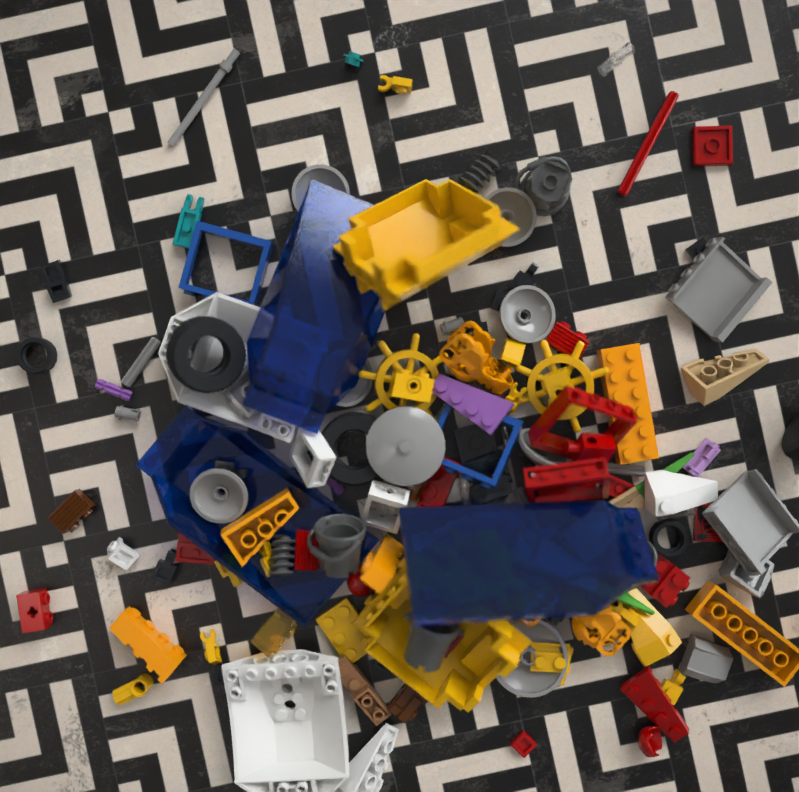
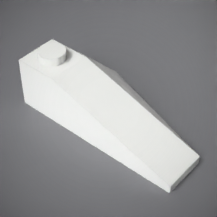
M666 470L644 472L645 509L654 516L675 514L713 502L718 498V481L693 477Z
M386 723L349 762V777L339 787L343 792L380 791L384 781L381 778L383 770L387 769L389 764L387 757L393 751L399 729Z

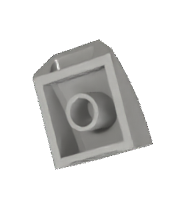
M248 363L241 372V375L238 376L239 378L236 379V382L228 386L223 394L230 407L242 419L249 420L275 398L281 390L263 369L255 364Z
M728 549L727 555L720 569H718L720 576L743 591L761 598L772 577L774 563L768 560L763 565L766 571L762 575L749 576Z
M690 634L689 642L678 670L684 675L710 683L725 681L734 659L730 649L721 644Z

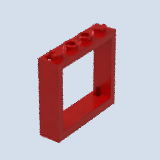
M566 385L528 431L531 447L572 459L571 454L564 453V445L566 442L575 443L576 441L548 432L571 403L616 418L612 425L603 433L612 434L615 445L635 426L637 419L633 408L628 405H623L611 399L608 400L596 394Z
M606 457L524 468L526 489L531 509L608 499L609 473ZM596 464H601V469L597 470ZM529 473H535V478L530 479ZM601 483V488L597 489L596 484ZM534 492H538L539 497H535Z

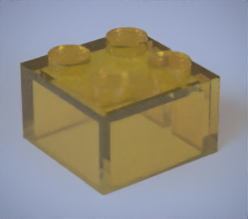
M281 603L259 628L251 643L267 657L272 652L276 654L286 640L284 638L289 639L298 626L296 622L299 617Z

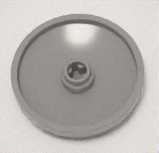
M397 407L383 413L373 423L367 435L366 453L369 463L381 478L395 485L411 486L426 481L438 470L445 454V439L439 424L431 415L414 407Z
M527 617V618H526V620H527L528 622H529L530 620H532V621L534 622V620L531 619L530 617ZM518 619L508 622L531 641L561 644L562 647H559V649L564 654L566 666L562 669L561 673L531 671V665L535 663L536 659L534 652L536 650L530 645L520 654L518 666L506 678L499 674L496 679L505 689L522 697H539L551 692L562 681L567 670L568 654L563 638L552 625L543 620H540L534 627H526ZM531 652L534 654L533 662H531Z

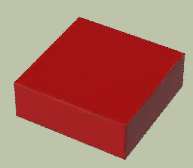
M522 730L510 742V745L525 758L537 746V743Z

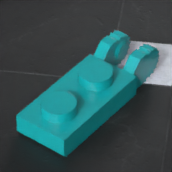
M187 194L184 206L181 208L173 240L174 246L189 249L196 222L201 220L204 198L199 197L195 210H191L193 196Z

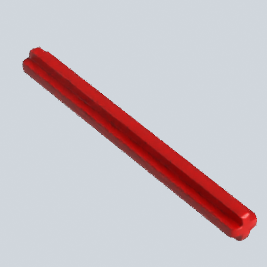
M674 91L668 93L617 190L620 195L626 196L629 193L679 97L678 93Z

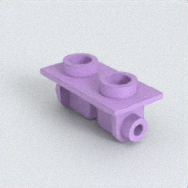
M705 438L693 452L695 453L694 456L682 468L693 477H699L721 451L719 449L720 446Z

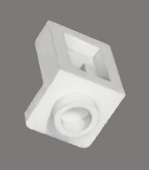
M121 537L116 541H112L107 547L108 559L126 571L139 557V553L125 545Z

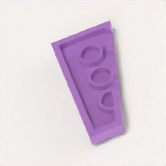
M439 374L434 381L433 394L489 435L494 433L515 405L513 402L442 374Z

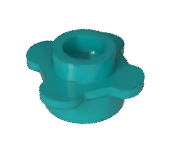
M349 51L348 55H343L346 56L345 63L359 67L360 61L363 62L359 58L360 54Z

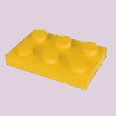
M345 597L315 620L340 656L345 654L354 663L367 654L364 649L368 642H366L367 636L352 625L359 613L349 598Z

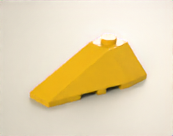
M622 582L619 586L626 587L631 584ZM637 588L625 592L655 612V614L649 615L622 603L623 608L626 610L631 608L639 614L638 619L640 622L636 627L632 626L629 622H627V625L631 631L633 651L642 665L648 666L670 655L682 641L664 617Z

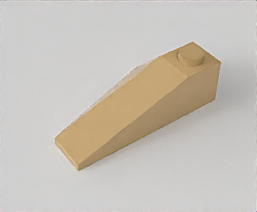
M757 349L736 352L732 356L724 358L720 355L714 356L713 360L704 361V359H698L682 366L681 372L691 395L705 406L724 396L769 363L770 359Z

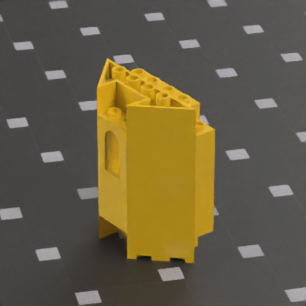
M425 179L349 218L351 230L339 236L340 242L333 245L336 252L344 257L345 262L343 264L350 276L356 277L361 294L370 289L375 291L380 296L382 309L385 311L498 248L520 228L501 218V212L497 205L451 179L439 185Z
M416 551L405 556L397 565L398 569L380 594L375 591L374 595H370L364 602L366 606L352 625L367 636L366 642L368 643L364 650L437 709L448 701L458 710L464 709L470 712L480 702L484 688L499 674L506 678L518 666L520 654L533 642L480 599L477 606H472L470 603V593L463 590L453 579L445 582L441 581L440 575L446 572L421 552ZM426 587L433 590L453 606L448 612L456 617L459 621L460 629L464 630V638L450 652L447 658L444 657L440 669L435 672H424L425 667L420 665L418 669H415L404 659L410 627L408 620L404 619L403 615L405 613L410 614L416 606L427 605L417 595V590L422 592Z

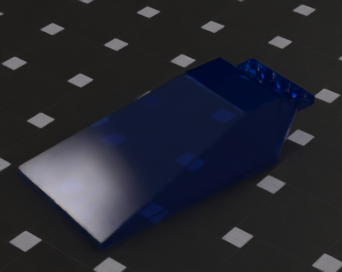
M311 179L247 340L249 389L243 401V406L318 434L324 416L357 385L359 380L358 373L363 370L385 311L382 309L380 296L375 291L370 289L361 294L356 277L350 276L343 264L345 262L344 257L335 251L333 245L340 242L339 236L351 230L349 218L374 206L373 204Z
M186 404L135 466L151 477L169 525L305 628L348 577H329L326 575V570H320V566L318 571L294 570V566L289 567V570L294 571V574L287 577H266L259 560L263 558V555L259 551L255 555L253 554L242 567L221 536V529L232 522L214 523L201 517L195 511L190 501L191 485L199 474L206 470L214 469L215 460L236 462L235 468L248 469V477L240 478L248 491V504L241 516L288 488L298 503L299 509L274 535H288L296 540V530H311L321 517L348 513L316 487L307 488L303 479L295 470L245 430L202 417ZM366 529L365 538L361 544L359 564L379 542V538L368 529ZM271 537V538H270L269 540H267V541H269L270 544H271L273 541H276V540H274V539ZM291 551L290 554L295 556V551ZM295 558L290 559L289 562L294 563Z
M606 500L408 507L399 509L413 625L595 616L635 585L653 584L659 581L637 507L618 508Z

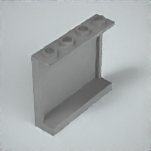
M724 237L712 238L706 243L705 250L693 259L694 263L690 268L682 272L681 279L669 288V293L665 297L714 342H724L773 283L767 277L761 278L723 243Z
M757 469L743 472L702 513L749 576L762 575L766 571L763 565L793 533H799L798 521L787 510L786 505L781 502L775 491L768 485L763 475Z

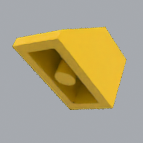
M506 338L498 361L508 365L512 364L516 367L520 366L526 345L513 338Z

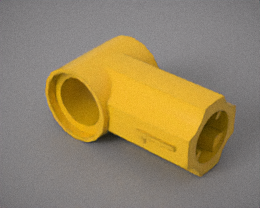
M144 673L136 679L114 689L112 692L115 703L121 706L137 697L145 695L153 686V678L149 674ZM139 682L143 683L145 688L141 687Z

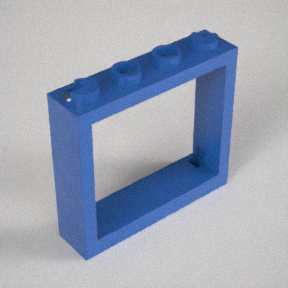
M197 221L178 288L184 290L183 294L195 297V293L203 295L202 299L216 293L189 285L202 234L207 233L263 249L249 301L232 297L257 306L272 254L273 242Z
M447 403L438 421L441 430H443L452 410V407ZM506 415L500 423L513 429L492 478L444 458L440 466L445 467L444 471L455 475V472L461 474L462 478L469 482H473V480L480 482V486L489 490L491 488L497 489L518 436L524 426L523 421Z

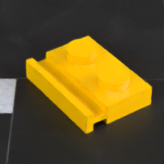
M532 641L531 647L536 650L534 651L536 659L535 663L531 665L530 670L561 673L562 669L566 666L564 654L559 649V647H562L561 644ZM565 643L568 654L566 673H570V643ZM531 652V662H533L534 654Z

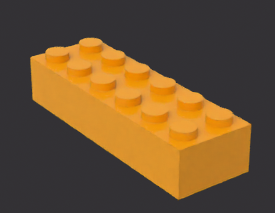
M636 343L597 350L599 369L603 367L609 368V373L601 376L604 398L633 408L637 419L635 426L616 445L617 449L614 452L615 463L622 465L659 458L640 344ZM607 416L610 427L616 418Z
M710 580L706 581L685 608L693 617L784 687L798 671L799 648Z

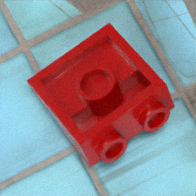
M657 552L658 560L656 567L652 571L653 574L640 587L667 608L669 605L673 606L677 602V594L681 590L685 591L689 587L690 577Z

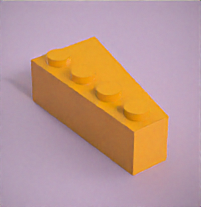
M286 488L221 529L222 538L242 567L299 509L298 503L289 489Z
M387 533L373 552L369 551L363 558L360 579L380 594L392 579L397 568L396 566L399 563L397 558L402 556L405 546Z
M130 606L126 608L109 627L125 646L130 645L132 647V652L136 658L146 661V668L150 672L155 671L160 676L157 680L161 684L165 682L187 656L179 645H174L165 633H160L151 621L145 620L136 608H131Z

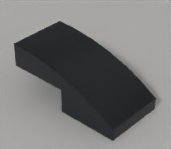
M60 260L40 266L48 284L45 286L53 303L72 297Z

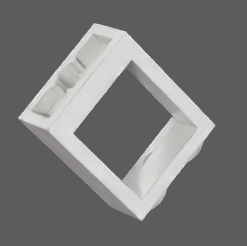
M316 425L298 428L288 456L307 488L325 486L337 457ZM308 450H310L312 455L314 456L313 462L307 454Z
M373 480L361 520L365 525L397 534L410 491ZM376 501L399 508L397 517L369 509L371 502Z

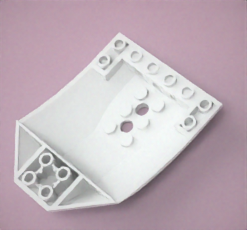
M216 292L170 318L158 355L178 403L292 443L315 398L319 386V369L327 356L330 331ZM197 316H211L233 326L239 332L245 344V366L248 363L255 364L260 368L263 365H267L269 367L267 375L279 386L281 391L255 416L249 420H244L227 403L223 394L227 388L215 393H199L184 386L173 376L168 367L166 347L174 329L176 330V327L184 323L185 320ZM203 336L197 339L189 350L188 358L190 365L196 371L203 373L215 369L222 360L223 347L218 339L211 336ZM284 371L286 373V379L283 382H280L278 379V375L280 372Z
M300 649L267 651L223 664L221 668L232 734L234 783L247 792H335L350 774L345 706L338 658ZM290 684L293 688L286 689L283 685ZM291 700L296 706L289 708L285 705V702Z

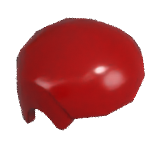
M359 566L356 574H354L353 570L346 577L349 591L357 597L368 596L374 591L372 587L360 579L362 573L360 571L361 566Z
M647 726L639 732L638 745L646 757H657L659 754L656 751L662 749V737L658 726Z

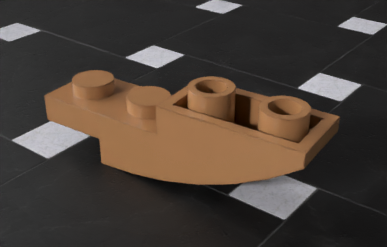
M345 654L338 657L342 684L352 694L353 700L376 726L392 715L387 705L356 664H353Z

